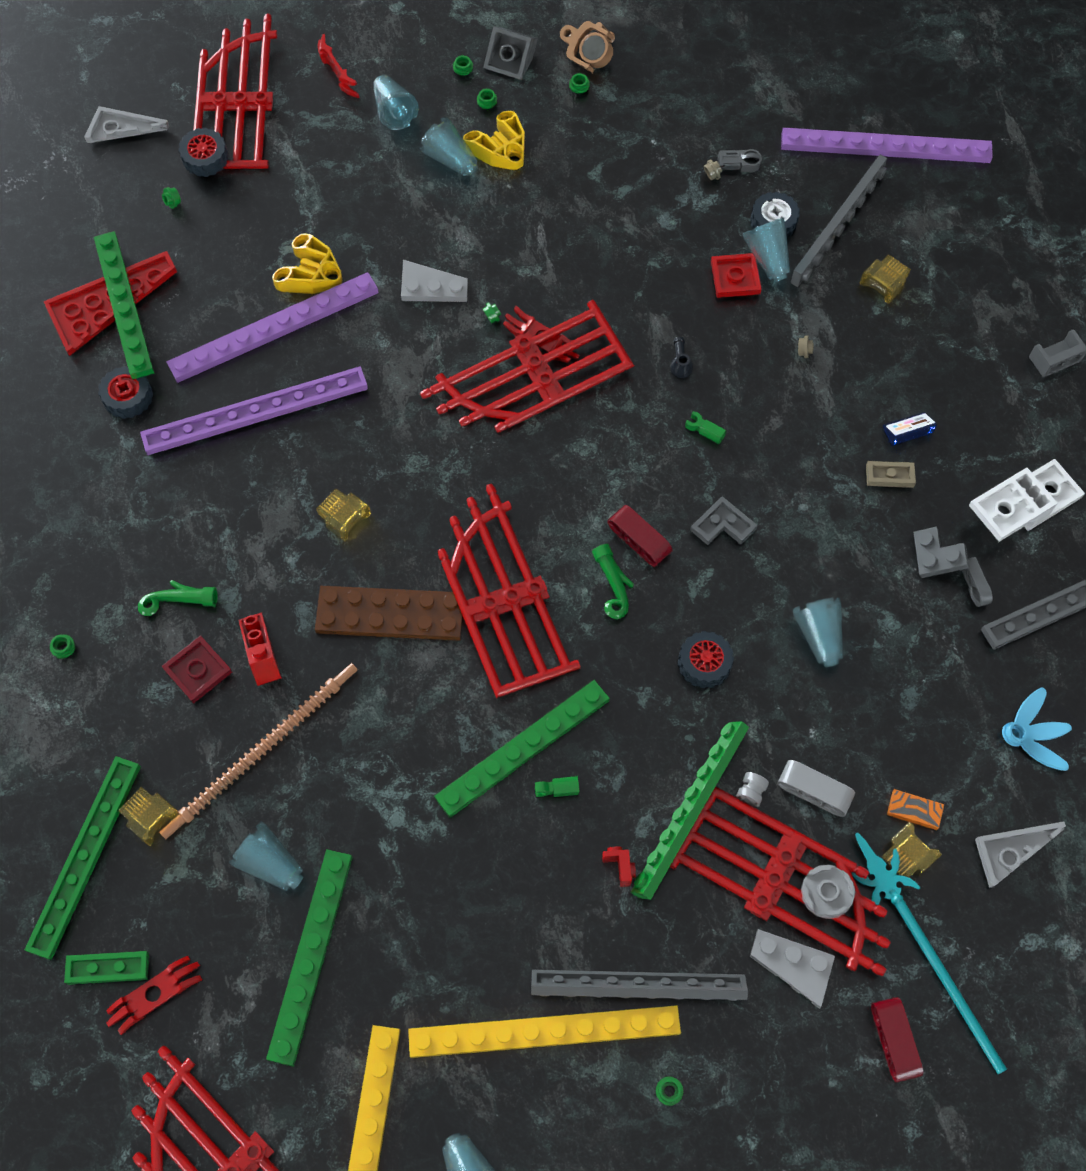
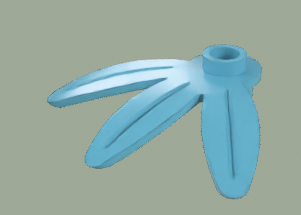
M1042 687L1025 699L1016 714L1015 721L1004 725L1002 735L1009 745L1015 747L1021 745L1024 751L1041 764L1066 771L1069 769V765L1064 759L1035 741L1051 740L1063 736L1072 730L1071 725L1061 722L1029 725L1038 714L1047 695L1045 688Z

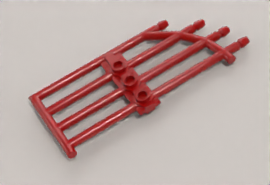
M265 14L263 32L251 34V20L245 19L242 37L230 42V30L225 28L222 32L221 48L209 60L206 49H202L200 53L193 130L197 128L202 129L204 111H216L214 130L219 132L222 137L224 111H236L233 160H227V164L223 169H269V161L262 160L265 112L272 111L273 92H267L270 39H277L278 37L277 30L271 31L272 17L270 14ZM262 41L259 91L246 92L250 43ZM241 47L238 91L226 92L229 53ZM220 61L218 91L205 92L207 73ZM245 111H257L254 160H241Z
M591 300L587 303L590 310L534 337L529 332L522 333L509 341L511 348L449 378H446L443 373L438 374L435 378L439 383L420 392L422 399L431 397L432 394L435 395L445 390L453 399L439 405L436 408L438 414H443L449 409L451 410L461 405L474 411L458 420L461 427L483 417L505 420L504 422L494 426L498 433L634 367V364L595 300ZM595 317L600 326L599 328L542 355L537 346L538 344ZM606 335L611 345L554 373L552 372L548 362ZM613 353H617L622 363L565 391L558 382V380ZM517 355L522 364L463 394L453 386ZM525 373L528 374L532 381L531 384L486 406L472 401V399ZM538 391L543 400L520 413L499 410Z
M488 484L486 491L488 496H490L493 508L481 514L476 500L473 497L467 498V505L471 509L470 512L474 521L464 533L459 519L456 516L450 517V524L454 528L453 531L458 543L451 561L448 559V553L444 548L438 550V556L440 561H442L441 564L494 694L498 698L580 669V664L578 660L570 662L543 601L550 597L545 582L541 576L533 577L506 512L512 509L510 502L501 503L493 484ZM495 517L499 519L525 580L514 585L510 583L485 524ZM477 531L480 533L502 586V589L490 593L469 545V541ZM463 555L480 596L466 600L457 578V572ZM532 603L535 604L560 666L547 670L521 607ZM509 611L513 612L538 671L537 674L524 677L500 620V614ZM490 618L514 676V682L501 685L476 622Z
M715 787L670 867L676 869L679 863L687 866L747 900L744 909L750 911L753 915L765 921L769 919L770 915H773L849 958L846 964L848 969L856 971L859 964L868 970L871 969L875 974L883 976L886 968L862 954L864 939L876 942L878 946L886 949L891 942L886 937L880 936L877 932L866 927L864 908L870 912L873 911L875 915L883 918L888 911L883 906L876 905L874 901L861 895L851 874L854 872L857 876L866 879L869 871L735 796ZM715 799L723 801L781 833L783 837L777 848L709 811ZM704 819L771 856L765 870L698 833L697 831ZM693 841L759 878L754 890L746 889L686 855L685 852L690 843ZM806 848L835 863L837 868L845 871L854 883L855 897L853 900L855 920L845 914L838 918H830L855 932L852 948L776 905L783 892L804 903L801 890L789 884L788 881L794 870L807 876L810 870L814 869L800 861Z
M162 1046L158 1053L175 1072L170 1083L165 1089L160 1082L156 1081L157 1079L153 1074L147 1072L142 1077L144 1083L151 1088V1091L159 1099L155 1118L153 1120L139 1105L132 1109L134 1117L141 1121V1125L151 1135V1162H148L145 1155L141 1152H137L132 1157L135 1164L142 1168L141 1171H163L162 1148L182 1171H198L163 1131L168 1110L220 1167L217 1171H257L259 1168L263 1171H279L269 1160L274 1150L256 1131L249 1137L191 1074L190 1071L195 1066V1063L188 1057L182 1064L175 1055H172L169 1048ZM182 1082L186 1084L241 1145L229 1159L173 1098Z

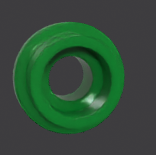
M458 56L453 63V70L458 75H468L473 70V63L467 56Z
M581 73L573 75L569 81V87L575 93H584L590 86L587 76Z
M483 89L477 96V104L484 109L493 108L497 104V96L493 90Z
M174 187L163 189L162 200L164 204L171 209L176 208L181 203L177 189Z
M489 302L486 303V307L482 308L491 324L495 321L498 323L500 321L499 316L502 314L495 303L493 305H490Z
M57 635L51 640L50 651L57 658H67L75 650V642L68 635ZM62 645H67L65 649L60 650Z
M674 1077L662 1078L656 1086L658 1100L667 1106L677 1104L683 1096V1087L680 1081ZM667 1086L674 1089V1095L671 1097L666 1096L664 1093V1089Z

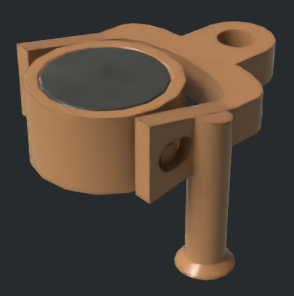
M586 21L579 29L566 25L560 31L561 39L569 45L566 52L567 57L574 63L593 74V68H602L610 62L613 56L611 43L614 41L615 35L613 32H609L601 22L595 25L590 21ZM592 30L597 31V32L588 34V33H589L590 31H592ZM578 48H579V53H580V55H581V58H582L585 62H583V61H581L580 59L576 58Z

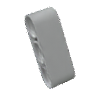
M794 760L787 761L777 782L787 792L840 817L846 816L855 796V791L847 785Z

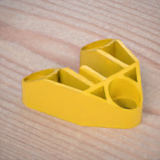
M504 111L497 116L498 131H495L491 138L480 131H471L463 136L465 151L490 166L518 170L524 164L525 132L518 116L513 111ZM512 156H516L520 158V160L512 161L509 158Z
M306 233L297 236L292 242L293 252L296 257L301 259V265L299 267H282L273 275L274 286L278 291L316 294L338 286L343 281L341 270L330 247L313 235ZM330 274H336L338 278L335 280H330L327 278V276Z

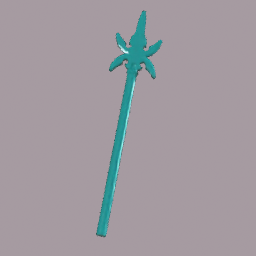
M856 833L855 836L867 859L869 873L874 874L875 879L870 880L868 876L864 879L855 873H852V876L864 885L875 887L872 901L876 905L880 904V892L882 891L886 894L884 898L891 899V903L897 908L997 1074L1007 1070L1006 1066L903 900V896L900 895L902 888L897 887V882L900 881L903 885L920 889V886L908 877L896 875L900 865V858L896 848L893 850V857L890 863L892 869L888 871L886 869V862L874 853L867 841L859 833Z

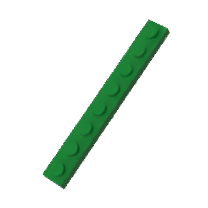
M113 231L95 236L94 241L130 376L133 380L154 374L117 235Z
M593 680L434 796L435 800L448 817L451 818L608 703L610 698L597 682Z
M729 722L721 730V737L710 749L706 763L698 770L695 782L685 792V799L681 806L673 813V820L661 834L658 846L648 856L647 865L642 873L636 877L631 893L637 898L651 900L748 731L749 727L744 722Z
M115 756L24 949L25 951L52 961L141 768L138 763Z
M326 849L266 1060L292 1067L295 1065L353 858L352 855Z

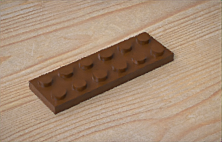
M320 585L315 632L316 634L461 641L463 615L453 592Z

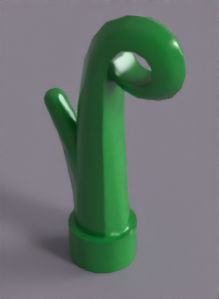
M603 544L593 549L592 554L595 561L601 566L616 596V599L608 600L605 603L604 609L609 617L620 619L626 615L629 608L628 597L623 583L631 588L634 586V583L625 576L616 564L610 545ZM612 606H617L619 611H615Z
M171 580L170 584L176 589L155 591L145 595L138 603V611L144 616H151L157 612L159 601L216 606L218 601L217 588H194ZM153 603L151 607L146 608L147 605Z

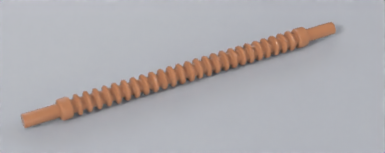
M351 663L334 679H328L325 682V687L320 686V691H315V696L310 695L309 701L304 700V705H299V710H293L294 714H289L287 720L283 719L282 725L277 724L278 728L276 730L272 729V734L267 733V738H261V743H256L254 749L250 748L249 754L244 753L245 757L243 759L239 758V763L236 764L234 762L233 768L228 767V772H223L222 778L217 777L216 783L211 782L210 788L205 787L206 791L204 793L200 792L199 798L194 797L193 803L188 802L189 806L187 808L183 807L178 811L179 815L159 833L167 839L185 822L190 823L194 819V814L199 815V810L201 808L205 809V804L210 805L211 799L216 800V795H221L222 789L227 790V785H233V780H238L239 774L244 775V770H250L249 766L251 764L255 765V760H261L260 756L262 754L266 755L267 750L271 751L272 745L277 746V741H282L284 735L288 736V731H294L293 727H298L299 721L304 722V717H310L309 713L311 711L314 713L315 707L320 708L321 702L325 703L327 697L331 698L330 694H336L340 690V686L358 671L357 668Z

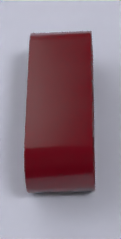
M624 505L607 520L611 530L653 567L657 566L673 551L670 543L628 505Z
M894 997L873 1002L871 1004L872 1015L894 1082L897 1083L922 1077V1063L901 999Z

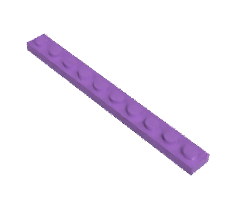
M797 128L782 129L781 150L879 156L881 154L888 157L990 163L993 158L992 141Z
M367 272L166 362L176 382L179 383L378 294V288Z
M361 366L148 429L140 432L147 455H151L368 389Z

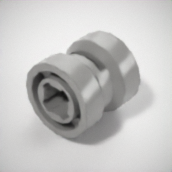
M746 772L743 778L744 785L739 788L736 797L753 807H759L762 801L761 794L766 791L769 782L756 773Z

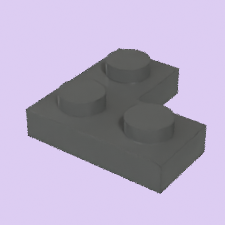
M722 496L691 526L690 531L707 545L723 530L738 543L742 544L757 529L758 525Z
M938 527L914 532L919 575L921 578L969 568L967 548L964 543L942 547Z

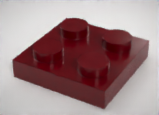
M201 635L161 666L193 704L232 673L229 666Z

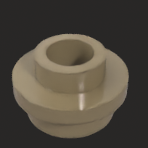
M708 160L707 164L704 165L707 176L711 181L720 179V173L722 172L720 165L717 161Z
M805 336L804 338H799L798 354L799 356H804V358H809V354H813L814 343L813 340H809V336Z

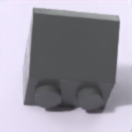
M493 26L483 68L522 80L533 59L538 38L503 27Z

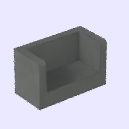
M1071 330L1063 341L1043 349L1040 344L1035 345L1029 358L1044 378L1081 362L1086 354V345L1076 331Z

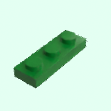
M138 951L66 956L64 983L70 985L148 980L149 952Z

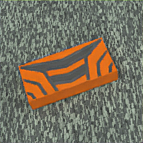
M894 789L887 815L938 830L944 804Z

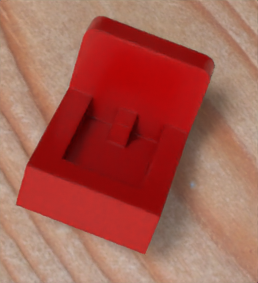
M619 846L607 848V851H603L602 862H618L620 887L631 886L632 878H636L635 862L630 863L629 849L623 850Z

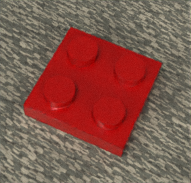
M755 253L711 257L717 298L757 295L761 293Z

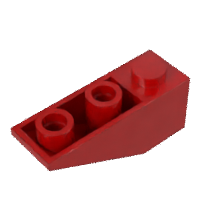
M262 613L240 619L239 625L249 665L257 686L280 679L279 667Z

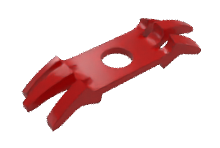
M322 34L321 40H318L320 59L324 64H329L338 77L340 90L350 96L359 98V94L350 88V85L355 86L357 82L347 76V69L342 70L332 55V47L326 44L325 34Z
M515 306L514 311L525 323L508 313L505 315V318L509 322L504 321L503 323L515 336L529 332L534 337L537 333L550 329L536 321L534 317L525 314L518 306ZM559 334L537 346L548 353L562 346V343L566 344L572 340L563 334ZM571 351L556 358V360L569 363L571 361L570 358L578 359L580 355Z
M189 956L183 957L168 965L164 971L130 994L119 998L106 1010L110 1015L123 1006L106 1023L108 1027L133 1013L134 1016H130L118 1029V1032L122 1035L133 1024L142 1020L144 1016L176 994H180L186 988L202 981V977L197 975L178 983L182 978L200 966L198 961L175 971L191 960ZM152 986H157L161 990L160 998L154 1002L148 1001L146 999V991Z

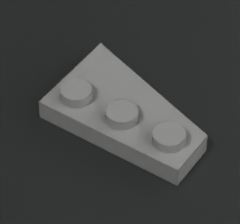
M403 260L402 301L467 302L468 278Z
M758 929L750 957L772 974L780 977L792 986V989L812 1001V1004L820 1009L835 956Z

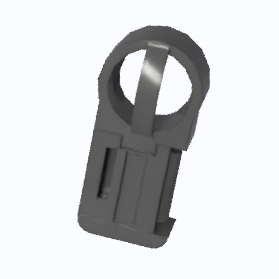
M754 149L719 151L718 163L722 170H740L741 172L752 173L758 171L761 166L762 156L759 151ZM754 158L758 162L756 164H749L744 159Z
M976 557L968 558L969 568L960 571H962L969 586L970 596L977 607L991 604L993 600L992 591Z

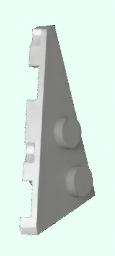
M99 106L84 137L87 143L164 131L168 130L169 124L164 119Z
M1065 822L977 837L975 841L989 888L997 885L1062 832L1066 827Z

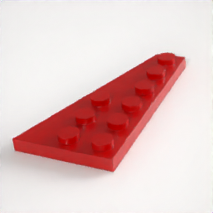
M167 251L126 267L135 304L177 272ZM104 277L43 301L69 356L115 321Z

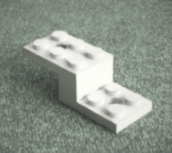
M1053 459L1034 472H1031L1028 468L1023 469L972 500L969 506L1000 542L1022 527H1025L1027 531L1033 529L1081 499L1085 493L1062 466ZM1045 486H1053L1056 490V493L1048 492L1045 489ZM998 506L1007 507L1010 513H1001Z

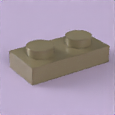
M868 461L866 464L867 486L914 488L916 484L914 463Z

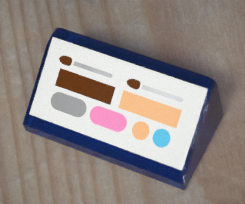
M923 412L885 424L883 429L893 446L933 433L937 424L929 415Z

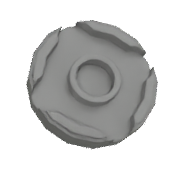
M821 865L810 870L803 880L801 893L803 902L808 910L816 916L830 919L838 918L848 911L853 904L855 888L853 881L845 871H841L836 866Z

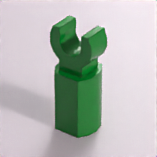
M693 411L691 418L696 422L692 423L687 420L685 427L690 431L697 430L702 436L720 444L727 430L707 419H702L698 412Z
M578 776L552 779V782H536V797L552 794L554 797L579 795Z

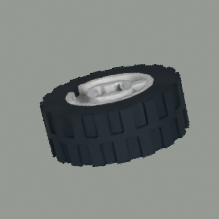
M769 192L761 195L753 204L750 218L751 226L754 228V232L758 233L762 238L775 241L784 240L796 230L800 209L797 202L791 196L789 197L787 194L779 192Z

